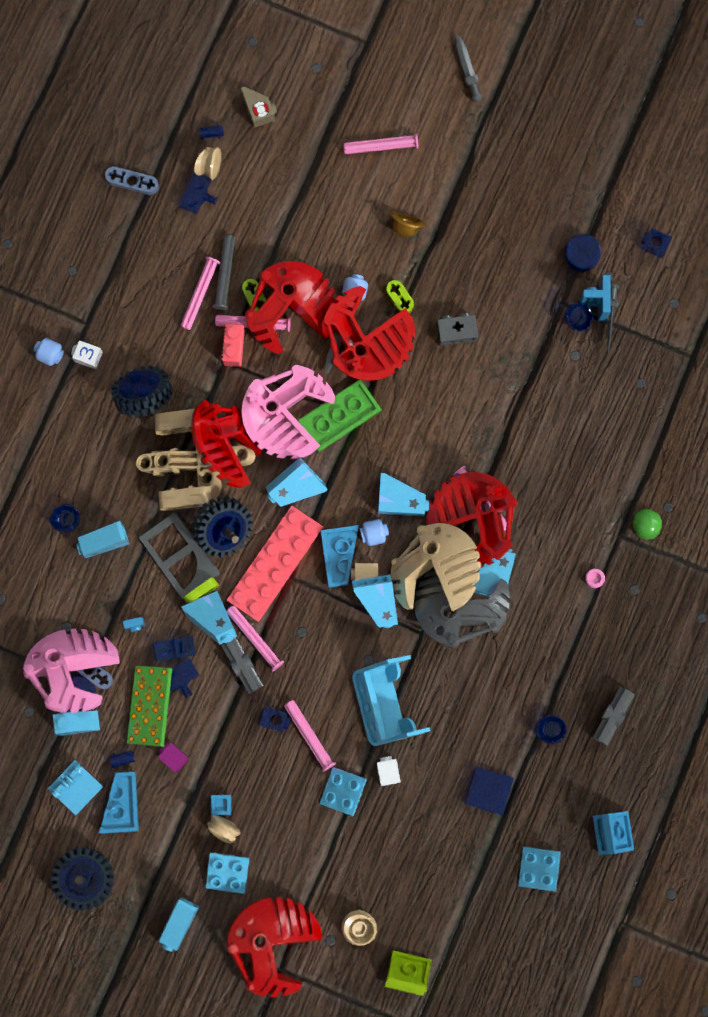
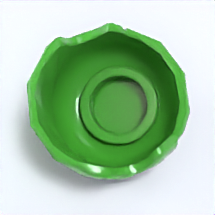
M642 509L634 516L633 528L639 538L644 540L654 539L661 531L662 520L657 512L651 509Z

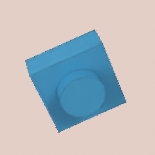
M143 617L123 621L124 629L130 630V633L140 631L141 627L145 626Z
M211 795V815H231V795Z

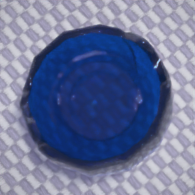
M581 302L569 305L564 315L566 325L572 330L580 332L589 329L594 318L591 308L586 303Z
M62 504L53 510L49 521L52 528L58 532L70 533L79 525L80 513L74 506Z
M549 715L540 720L536 731L544 743L554 745L560 743L565 738L567 726L565 721L559 716Z

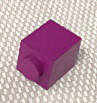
M165 743L164 747H161L158 751L160 753L158 758L175 773L190 759L173 743L169 745Z

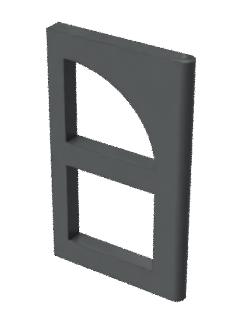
M176 511L140 536L139 539L184 600V597L212 577L219 576L220 571L207 553L195 542L192 532ZM174 524L188 545L163 562L149 543V540ZM191 552H194L197 559L196 574L192 582L183 590L168 569Z

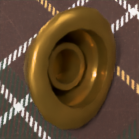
M395 211L390 213L394 219L393 230L399 236L411 238L416 235L419 228L426 226V222L420 218Z

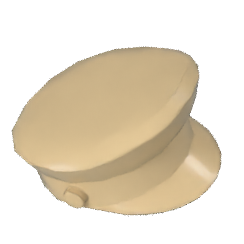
M207 147L200 153L194 165L196 175H207L211 180L216 178L221 165L220 148Z
M212 815L211 822L209 821L207 824L209 831L226 843H232L236 840L235 837L241 834L239 828L234 823L218 815Z
M356 910L350 912L344 918L341 929L344 938L349 943L356 946H364L375 938L377 924L369 913Z

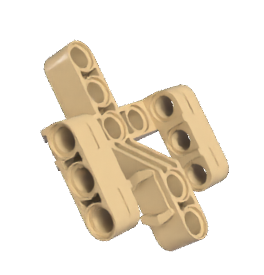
M195 409L155 414L156 435L192 432L191 420ZM245 446L232 447L242 466L251 465L254 462L255 452ZM173 448L170 451H151V453L140 455L137 458V468L154 476H164V473L170 472L177 475L180 474V471H197L198 487L189 486V488L184 489L171 488L168 491H159V510L167 511L202 507L205 502L211 505L209 500L212 498L217 502V497H219L222 487L221 480L216 476L220 473H212L208 469L212 466L211 463L204 464L202 458L206 457L205 454L199 455L197 449L196 451H179L178 448ZM246 451V457L242 460V454ZM167 458V459H168V462H167V464L164 466L163 462H164V460ZM150 460V465L146 468V463ZM211 475L212 480L208 483L207 478Z

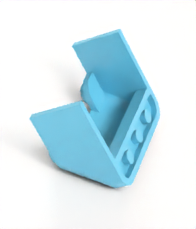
M410 655L388 659L356 670L353 673V684L368 741L373 746L398 741L430 731V728L416 730L412 719L402 718L393 681L398 680L400 677L401 669L399 663L411 659Z

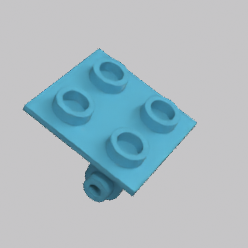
M74 760L48 789L54 797L58 798L70 811L77 815L103 786Z
M333 767L320 804L354 816L367 779Z
M523 847L519 886L556 892L561 852Z
M210 852L206 889L245 894L250 859L245 856L239 857Z

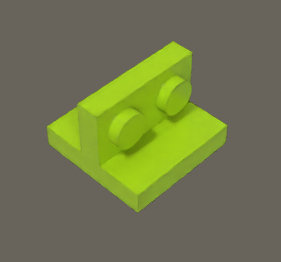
M393 950L385 987L424 996L428 986L432 960Z

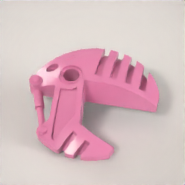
M294 365L291 370L262 380L255 379L247 389L242 404L243 424L249 438L253 443L256 441L259 443L257 446L259 449H267V454L271 456L274 453L279 454L277 458L284 459L287 456H292L290 459H298L299 457L303 458L311 455L320 445L287 409L306 396L333 404L335 395L329 384L326 382V385L322 383V376L318 374V377H316L313 370L299 365ZM293 374L291 379L274 392H271L266 386L278 379ZM269 403H274L277 408L275 411H269L266 406Z
M70 629L71 634H66L65 630H60L47 635L33 646L24 663V677L30 679L34 687L38 689L45 699L46 708L66 713L67 710H71V713H78L79 709H82L84 712L101 705L102 695L74 688L69 672L119 664L118 650L107 638L104 637L105 642L100 640L98 633L92 631L93 636H90L86 629H81L82 634H78L76 629ZM37 677H47L51 691L49 695L46 694Z

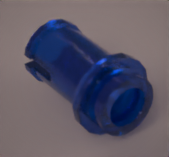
M216 124V126L200 127L201 139L214 137L220 139L224 136L223 125Z
M132 750L117 755L113 753V756H109L112 768H118V766L135 762Z

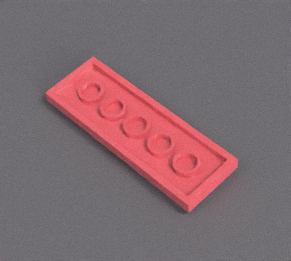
M291 506L227 601L259 622L323 529V526Z

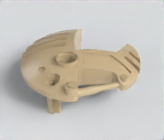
M437 523L419 526L417 528L418 535L409 544L410 546L399 558L392 560L391 580L396 581V584H392L393 591L399 592L395 596L405 609H413L416 579L434 567L450 608L454 611L464 606L476 590L474 584L479 581L480 573H478V570L481 569V562L477 561L480 555L478 551H475L477 547L468 534L453 525Z

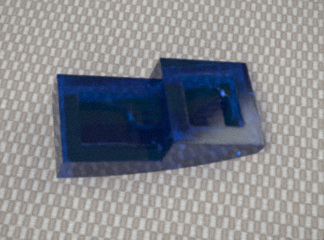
M193 636L152 643L155 662L196 655Z

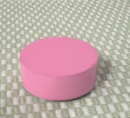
M591 569L585 576V582L591 588H599L605 581V575L599 569Z

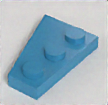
M359 525L321 530L329 588L348 585Z
M136 772L115 773L99 834L139 831Z

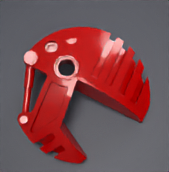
M288 261L272 265L260 273V281L251 307L245 312V318L251 333L255 332L257 334L254 338L265 343L262 345L264 348L276 354L284 352L275 324L288 306L324 340L329 337L327 326L323 324V318L331 303L336 304L337 301L333 299V294L335 293L333 286L329 289L328 284L330 281L327 277L323 280L321 278L323 273L318 269L302 262ZM266 284L272 290V293L258 311H254ZM284 285L291 288L292 292L290 295H286L283 292Z
M358 286L345 291L344 294L346 296L344 297L339 295L335 299L337 301L336 304L331 303L323 318V324L327 326L331 342L332 365L354 379L374 381L394 374V369L397 368L399 370L403 366V360L404 362L408 360V352L411 353L414 347L412 338L415 339V326L412 316L404 308L367 336H364L354 317L366 291L362 286ZM332 326L345 347L341 353H339ZM357 346H360L363 349V354L361 356L357 355L355 352V348Z
M206 400L201 402L193 412L191 431L199 455L205 454L206 456L202 458L204 464L211 463L212 466L208 469L212 473H220L216 476L219 480H230V482L226 483L227 485L235 488L247 486L251 482L229 440L234 439L242 446L252 449L255 452V456L261 454L262 450L257 447L259 445L257 441L253 443L244 428L242 411L236 406L225 408L220 407L219 404H210ZM226 412L225 417H216V415H218L219 413Z
M466 472L459 474V478L453 476L450 478L451 482L448 483L446 481L442 484L441 491L438 489L435 492V500L430 502L429 511L427 512V525L443 523L455 526L477 518L481 542L476 546L475 551L479 552L480 558L477 561L481 562L482 568L484 567L482 563L487 565L495 563L492 560L493 558L500 560L512 547L513 543L510 540L511 522L513 520V507H516L518 502L509 488L499 479L485 473ZM490 502L491 507L486 511L485 504ZM506 511V536L501 513Z
M270 897L260 899L243 909L230 925L226 949L231 953L237 967H239L246 981V989L257 995L266 997L268 993H271L270 997H277L282 992L281 996H287L300 990L302 982L276 971L272 946L322 940L321 927L315 916L309 910L308 913L305 912L304 906L296 901L297 905L293 904L292 899L286 898V901H283L281 897H275V900H271ZM258 936H262L263 942L260 945H255V939ZM239 953H249L252 971L251 979L243 966L244 963Z

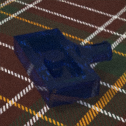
M193 172L179 207L197 214L204 201L215 205L217 197L208 194L211 179L203 175H196Z
M190 658L173 667L170 692L181 689L185 699L193 695L188 684L200 676Z

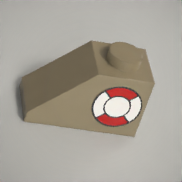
M242 87V96L254 128L275 121L277 110L274 102L270 103L268 97L247 87Z

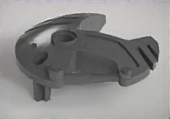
M435 570L428 571L424 575V579L427 580L420 581L418 588L422 589L416 591L415 598H419V600L414 601L415 614L421 628L431 639L447 647L456 648L461 642L490 631L497 633L507 619L508 615L505 611L510 610V603L507 602V599L511 600L510 590L507 582L503 579H500L489 599L468 600L464 606L454 611L450 608ZM454 612L452 617H446L448 613ZM489 626L460 636L461 627Z

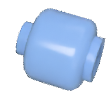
M353 274L352 277H347L344 280L342 295L346 296L344 292L349 289L362 286L366 289L361 300L363 301L366 298L368 283L363 280V276Z
M45 338L41 342L38 341L34 347L36 359L49 366L58 364L64 352L61 344L49 338Z
M379 519L364 522L362 528H360L363 543L366 542L368 546L384 543L386 541L385 536L389 535L387 524L383 525Z

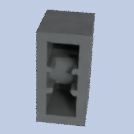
M464 313L454 318L448 315L441 317L437 321L440 346L478 341L476 315ZM456 325H458V327L461 328L460 332H457V330L454 329Z

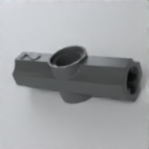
M236 637L228 643H222L221 647L228 656L230 665L237 677L239 676L247 692L250 694L260 689L263 684L253 669L254 666L247 653H244Z
M621 686L619 687L611 704H608L602 714V720L592 737L593 739L608 746L616 729L622 724L626 716L625 712L635 694Z

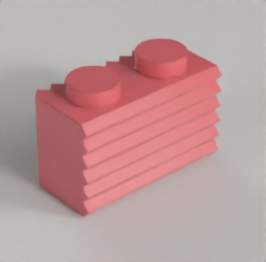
M226 324L222 363L224 366L241 367L244 325Z

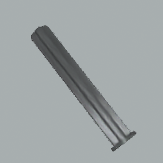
M231 235L225 236L223 242L216 301L213 305V308L218 310L228 309L226 303L235 237Z

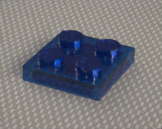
M476 766L465 804L503 816L514 778Z

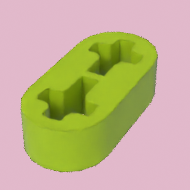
M247 279L244 281L242 289L251 307L255 294L252 295L251 291H246V289L251 284L256 286L254 288L255 292L258 282L254 279ZM263 292L258 299L260 303L266 301Z
M390 281L387 285V295L399 312L405 308H401L402 301L400 299L402 298L405 303L409 302L407 311L410 313L414 307L413 299L400 281ZM394 285L395 288L399 287V296L396 294V292H391V286Z
M212 577L188 593L184 600L187 604L198 600L214 591L219 584Z

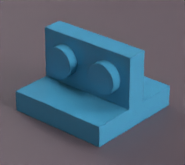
M603 275L598 288H586L579 299V306L598 307V321L606 322L611 313V275Z
M628 811L593 816L599 855L634 850Z

